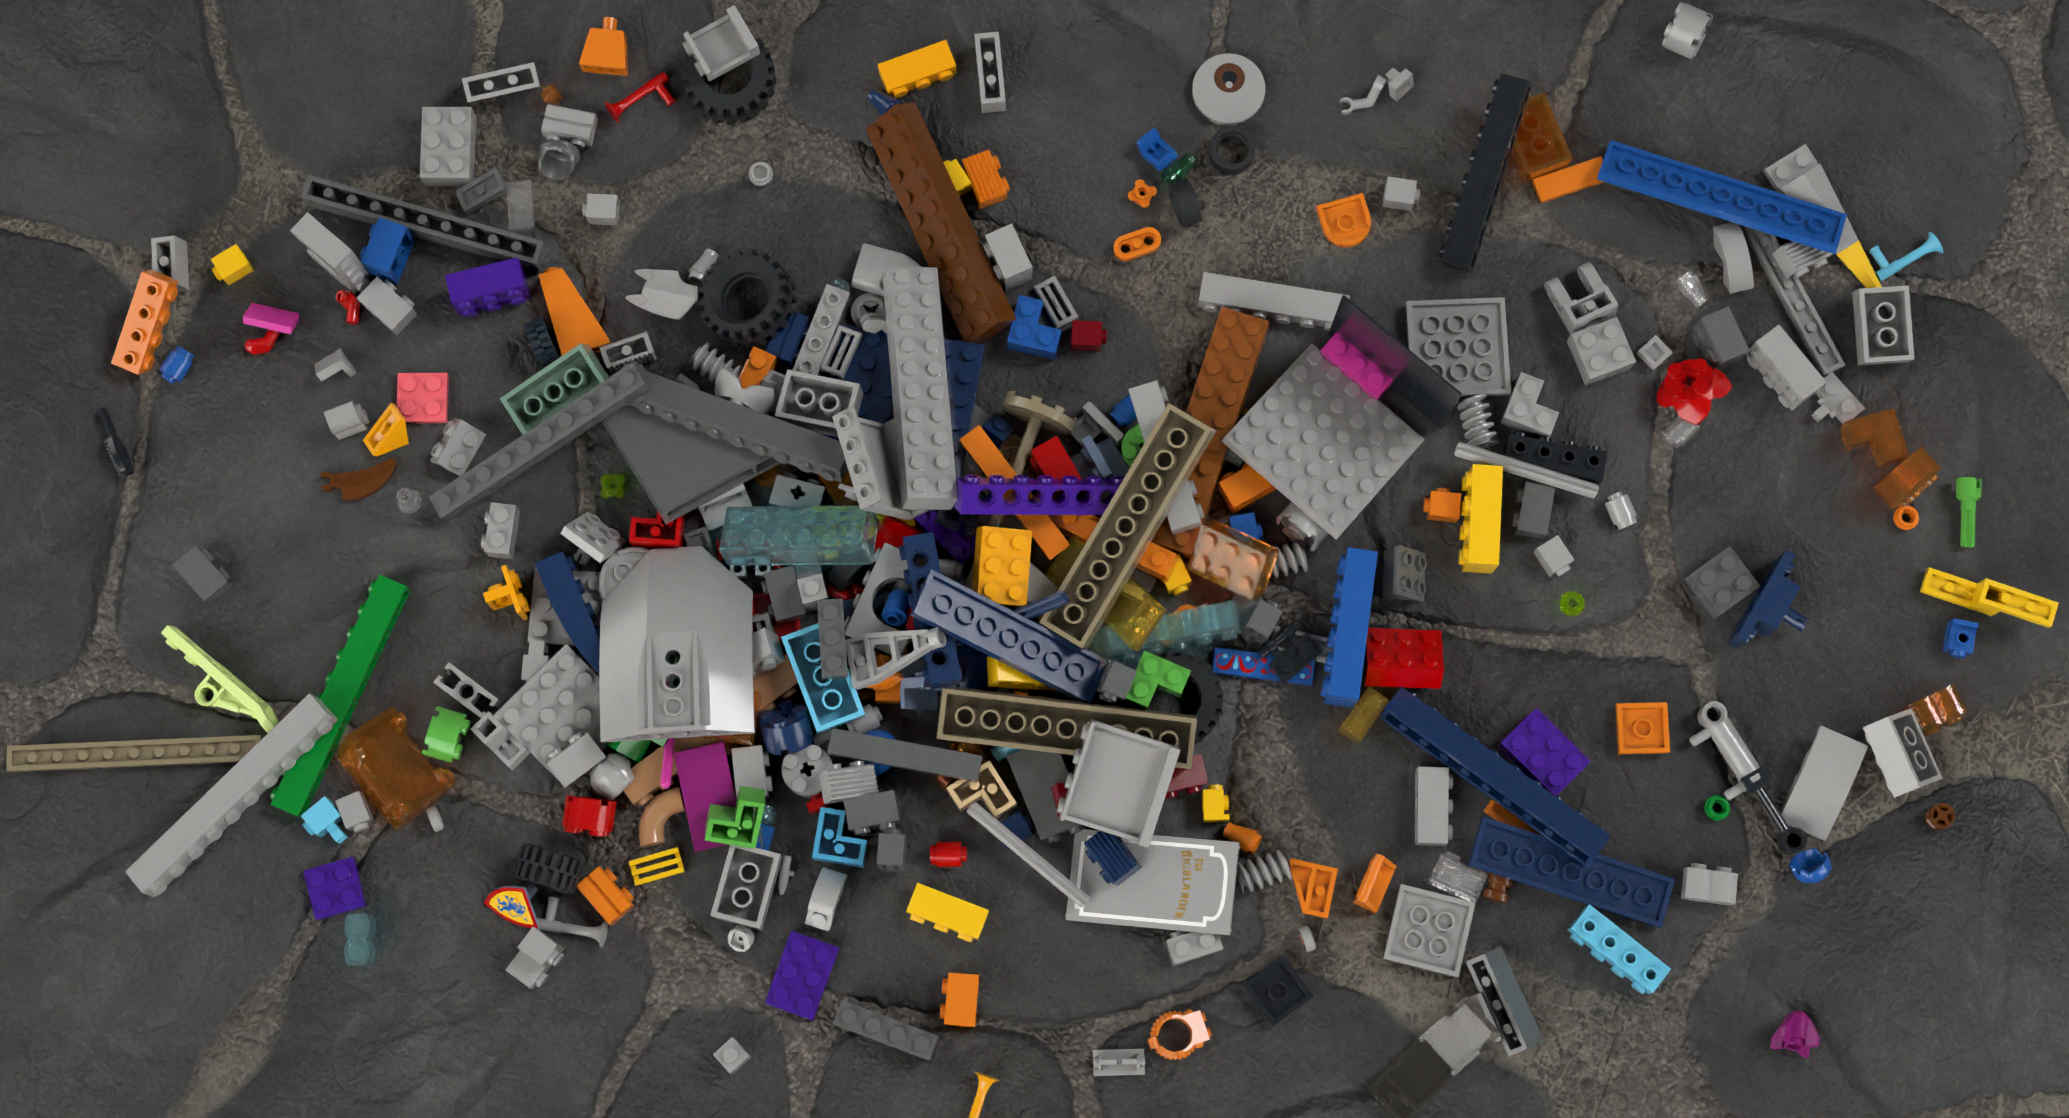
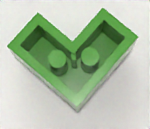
M1144 651L1136 669L1137 673L1124 702L1140 709L1148 710L1156 688L1180 698L1191 670Z
M740 786L735 808L710 804L705 826V841L756 848L765 806V789Z

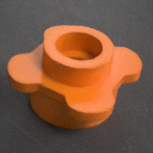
M1139 179L1135 182L1134 189L1128 193V199L1134 201L1142 208H1146L1150 205L1151 198L1156 195L1157 190L1154 186L1150 187L1145 184L1144 180Z

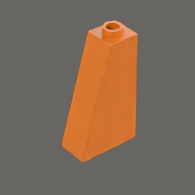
M551 267L545 269L544 273L538 274L562 356L580 343L589 345L594 354L601 353L599 347L611 344L609 338L563 268Z

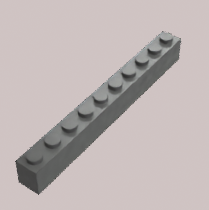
M308 175L301 196L302 200L309 207L369 224H376L380 217L406 226L412 236L499 261L518 257L524 268L541 272L548 250L544 241L312 175Z
M630 363L431 495L429 499L440 518L454 519L654 387L652 380L642 364Z
M647 372L652 380L654 387L625 405L636 407L645 414L652 413L658 415L670 423H680L689 430H699L713 439L721 438L729 441L735 447L751 449L757 455L770 456L779 463L792 464L804 472L809 473L811 471L828 481L842 482L848 471L840 441Z

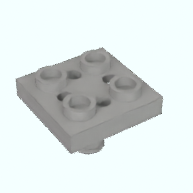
M589 512L565 525L560 533L579 547L574 555V560L578 561L579 557H581L578 563L582 565H587L591 557L599 563L603 562L621 550L627 542L618 531L609 528L601 522L599 517Z

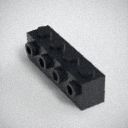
M1513 432L1505 440L1503 455L1595 483L1599 486L1604 478L1608 452L1601 451L1602 448L1598 446L1588 445L1585 448L1577 446V443L1572 441L1558 443L1552 442V438L1539 436L1536 439L1528 437V434L1523 432Z

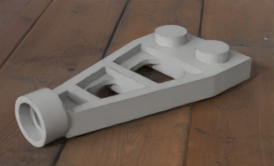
M938 627L929 630L871 632L846 639V650L853 688L859 690L878 684L931 650L944 647L946 645L945 634L939 631ZM912 639L914 651L901 657L899 641ZM889 644L892 659L883 666L877 667L874 647Z

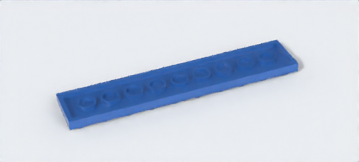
M1612 140L1609 142L1597 176V180L1835 254L1847 217V214Z

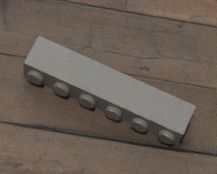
M1203 272L1198 307H1203L1202 309L1207 312H1217V310H1221V307H1225L1264 320L1266 318L1276 319V322L1281 324L1296 322L1300 323L1302 327L1314 328L1315 326H1321L1325 330L1330 331L1340 300L1344 294Z
M1157 380L1128 389L1144 442L1148 439L1165 410L1164 402L1168 401L1165 387H1159ZM1187 480L1167 514L1173 535L1201 527L1200 519L1205 518L1201 504L1195 505L1193 495H1196L1197 491L1193 480Z

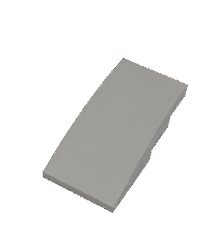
M1819 726L1810 750L1805 755L1799 773L1795 775L1780 813L1787 825L1800 828L1806 834L1826 841L1850 791L1868 745L1824 726Z

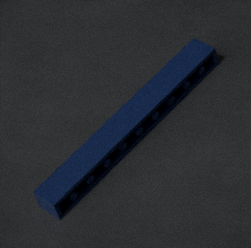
M1401 687L1384 708L1380 717L1382 721L1587 868L1611 837L1601 826L1594 825L1580 811L1573 810L1559 796L1552 795L1538 781L1531 780L1517 766L1506 762L1496 751L1485 747L1475 736L1464 732L1454 721L1443 717L1433 706L1427 705L1418 699L1417 695Z

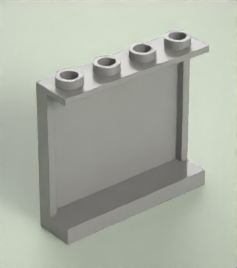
M851 406L832 416L860 510L911 520L929 511L901 508L894 419L882 424L859 418L855 406Z
M1091 719L1089 725L1084 724L1080 739H1084L1082 748H1077L1072 763L1076 764L1073 774L1068 773L1064 785L1065 788H1068L1065 798H1060L1056 812L1060 813L1059 817L1062 821L1064 819L1138 842L1139 845L1149 848L1180 748Z

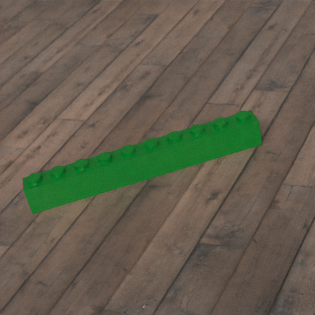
M380 574L377 580L374 579L368 589L370 595L367 601L363 602L359 607L357 613L359 618L356 624L352 625L348 630V641L345 648L342 647L336 656V667L326 677L325 684L327 686L323 694L320 693L317 696L335 715L338 721L333 724L332 729L327 734L322 735L315 742L311 750L303 753L296 760L295 765L291 769L286 770L281 775L283 779L280 785H276L273 789L270 805L300 818L308 810L411 592L407 586Z

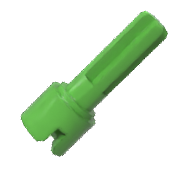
M1956 478V499L1961 501L1960 545L1964 548H1972L1975 545L1976 502L1981 499V478Z

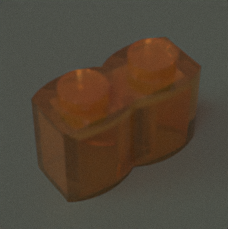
M1954 684L1904 707L1905 710L1912 708L1921 731L1925 732L1926 736L1941 730L1939 725L1946 721L1950 726L1963 720L1962 714L1968 712Z

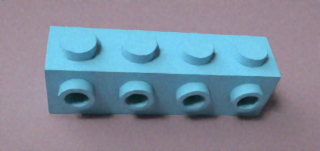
M1590 904L1584 907L1567 929L1571 933L1570 938L1580 946H1583V944L1588 946L1592 950L1590 954L1600 962L1607 961L1612 965L1611 970L1621 978L1626 976L1633 982L1631 986L1641 994L1645 992L1647 994L1653 993L1671 970L1670 967Z

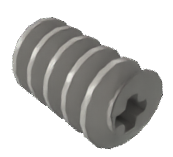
M709 342L699 347L688 363V366L693 365L695 372L701 370L700 374L702 377L709 376L708 380L710 383H715L716 376L723 367L727 368L738 378L740 376L741 366L738 365L732 369L734 361L731 359L724 363L725 354L717 358L718 349L714 348L709 352Z
M1486 394L1471 396L1457 405L1458 410L1462 411L1459 415L1460 419L1465 421L1462 427L1464 430H1468L1464 434L1465 438L1470 440L1467 444L1481 449L1494 446L1499 442L1491 441V438L1497 435V433L1488 431L1489 428L1494 426V422H1486V419L1492 416L1491 413H1484L1483 411L1489 407V403H1481V400L1487 397Z
M1297 542L1292 544V550L1287 544H1284L1282 552L1275 546L1273 547L1272 554L1267 548L1263 550L1262 556L1258 551L1253 553V562L1258 581L1260 575H1263L1265 580L1268 581L1269 573L1271 572L1277 579L1280 570H1282L1285 576H1288L1289 568H1292L1294 573L1298 574L1299 566L1305 572H1308L1303 545L1300 547Z
M1279 850L1275 851L1274 859L1267 853L1265 854V862L1257 856L1255 857V865L1250 859L1246 860L1245 868L1240 862L1237 864L1236 876L1243 895L1245 886L1251 892L1254 891L1255 883H1257L1260 889H1263L1264 880L1270 886L1273 885L1274 877L1282 883L1283 874H1286L1292 880L1286 857Z

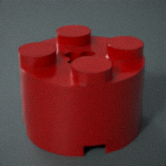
M566 795L562 826H565L564 832L584 833L585 830H589V835L609 836V833L613 832L617 801Z

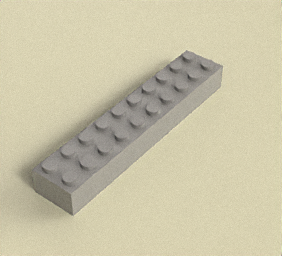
M889 266L883 277L901 508L951 510L958 499L938 270L933 267Z

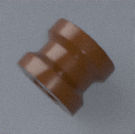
M1946 803L1933 805L1925 813L1927 825L1935 830L1947 828L1955 820L1954 809Z

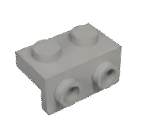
M454 418L453 421H449L443 430L445 435L441 442H438L433 447L430 462L438 464L460 477L465 473L486 434L462 419Z

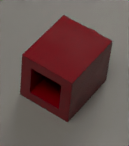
M1072 320L1071 350L1101 352V344H1106L1107 329H1102V321Z

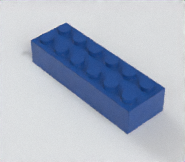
M1348 547L1345 554H1341L1340 560H1338L1336 574L1341 576L1340 579H1337V584L1334 587L1333 599H1337V603H1334L1330 616V623H1334V628L1331 627L1327 639V647L1331 648V652H1328L1324 662V672H1328V675L1322 681L1320 696L1325 697L1324 704L1354 708L1359 700L1377 551Z

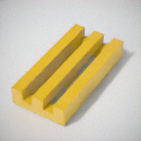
M678 847L629 861L635 886L685 872ZM674 854L676 857L674 859L643 867L640 869L636 868L637 865L661 859ZM674 864L678 865L676 869L639 879L640 874Z

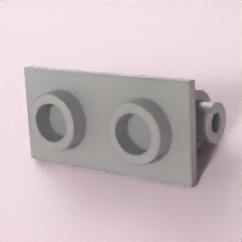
M1144 1049L1093 1050V1076L1145 1075Z

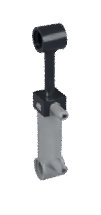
M1718 701L1707 703L1699 709L1697 714L1699 724L1705 729L1690 737L1689 741L1693 746H1697L1711 737L1738 779L1736 781L1737 784L1724 791V797L1727 800H1731L1741 793L1746 797L1755 792L1780 831L1777 837L1778 849L1786 855L1802 851L1807 845L1806 833L1800 828L1789 827L1763 787L1772 780L1764 767L1758 765L1727 716L1726 707ZM1708 709H1712L1717 713V721H1711L1707 717ZM1788 835H1793L1796 838L1797 845L1795 848L1788 845Z

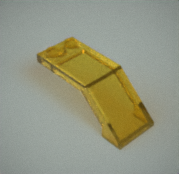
M1074 534L1068 540L1070 546L1059 553L1045 574L1059 588L1086 542ZM1131 576L1104 622L1131 649L1138 652L1167 610Z

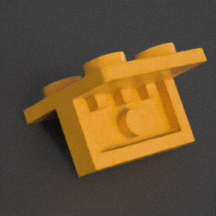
M507 565L501 566L507 585L503 586L500 583L489 587V591L483 593L486 603L494 611L514 604L517 614L523 620L529 619L527 612L530 611V607L526 597L519 592V589L523 587L518 574L515 573L514 569L510 570Z

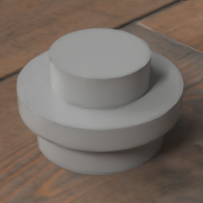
M765 162L754 163L749 169V179L756 186H765L773 178V170Z

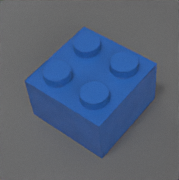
M379 217L377 223L371 226L369 232L370 240L368 245L363 247L360 253V260L370 276L378 277L381 280L387 279L391 283L398 285L416 240L406 226Z

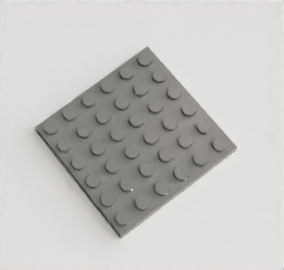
M1311 343L1224 437L1222 442L1337 540L1425 439L1383 403L1365 393L1357 383L1352 382L1338 367L1325 359L1320 350Z

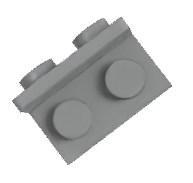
M743 483L698 507L709 531L754 514V509Z

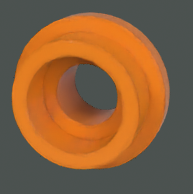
M1903 505L1896 509L1893 520L1898 528L1911 530L1918 524L1919 514L1912 506ZM1903 514L1908 515L1909 522L1902 520Z

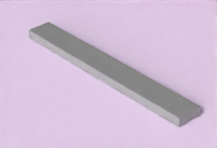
M1740 225L1820 375L1824 377L1830 372L1844 367L1846 364L1799 278L1797 279L1794 275L1787 279L1772 255L1773 252L1781 247L1777 237Z

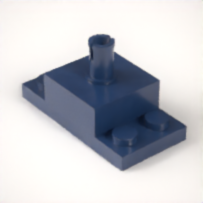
M1786 550L1774 560L1727 644L1734 648L1739 647L1741 644L1746 645L1749 640L1751 641L1756 633L1767 637L1777 630L1781 621L1793 626L1800 632L1803 631L1806 626L1805 623H1808L1809 618L1790 608L1801 586L1785 578V576L1788 577L1795 565L1792 563L1794 554Z

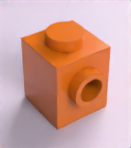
M1435 488V491H1431L1428 498L1425 497L1423 502V512H1427L1426 520L1456 523L1460 516L1461 493H1451L1450 489Z

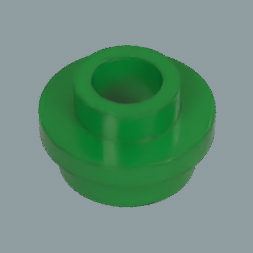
M1714 795L1706 800L1704 811L1710 819L1719 821L1728 816L1730 804L1725 797ZM1714 804L1720 805L1721 810L1719 813L1713 811Z

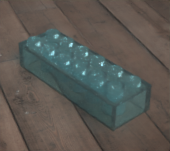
M859 505L727 507L719 551L727 565H867L873 563L879 520L876 513L860 510Z

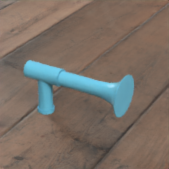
M1928 232L1929 237L1923 245L1890 264L1879 249L1880 247L1875 246L1869 253L1872 254L1881 268L1875 272L1880 282L1927 253L1935 251L1943 254L1941 243L1932 232Z

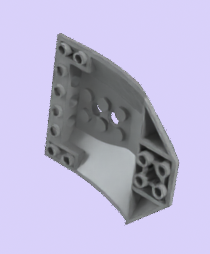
M702 546L651 549L602 600L599 662L601 743L755 733L753 591ZM670 651H677L680 654V660L676 664H668L666 662V655ZM678 676L680 678L679 686L676 688L667 687L666 682L668 678Z

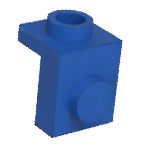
M1152 128L1136 142L1141 156L1159 172L1178 157L1176 151L1161 139L1155 128Z

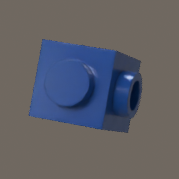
M1254 513L1229 517L1228 525L1233 550L1239 549L1240 553L1253 551L1254 547L1258 546L1259 539L1263 538L1261 525L1256 524Z

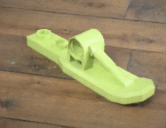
M169 625L165 627L161 632L167 638L165 642L173 649H180L186 654L184 658L194 666L198 664L208 673L195 690V699L198 704L220 707L236 713L241 712L250 715L258 720L267 733L279 723L271 706L229 670L214 660L177 627ZM209 689H212L214 693L211 701H208L206 698V693Z

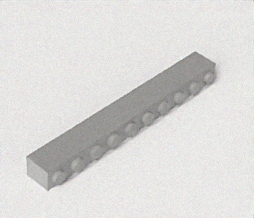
M309 693L125 871L126 874L143 894L154 898L162 894L166 890L167 885L174 878L182 875L186 867L193 860L199 858L210 843L219 839L222 832L240 818L241 813L249 806L255 804L259 796L267 788L275 785L278 778L286 770L291 769L303 753L311 750L315 742L322 735L327 734L338 719L321 699Z

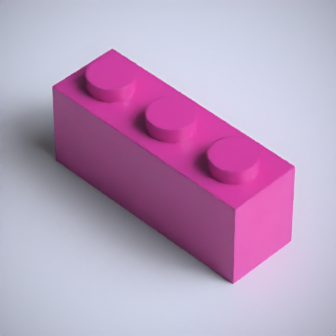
M1337 332L1320 351L1325 359L1338 367L1352 382L1357 383L1365 393L1375 400H1379L1393 382L1390 376Z

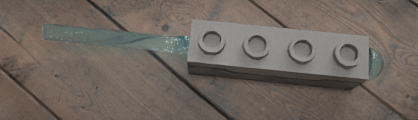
M837 279L831 285H826L793 371L822 376L823 372L819 368L838 326L843 323L852 300L849 284L845 280Z

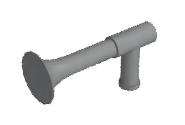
M548 897L549 901L545 919L537 918L540 926L539 930L587 936L597 940L600 947L604 946L608 931L606 921L597 927H586L555 921L557 905L560 899Z

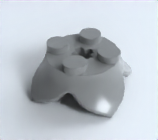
M725 367L719 371L715 379L714 391L716 397L771 417L773 416L772 412H768L774 403L773 388L751 385L742 389L740 381L735 374Z

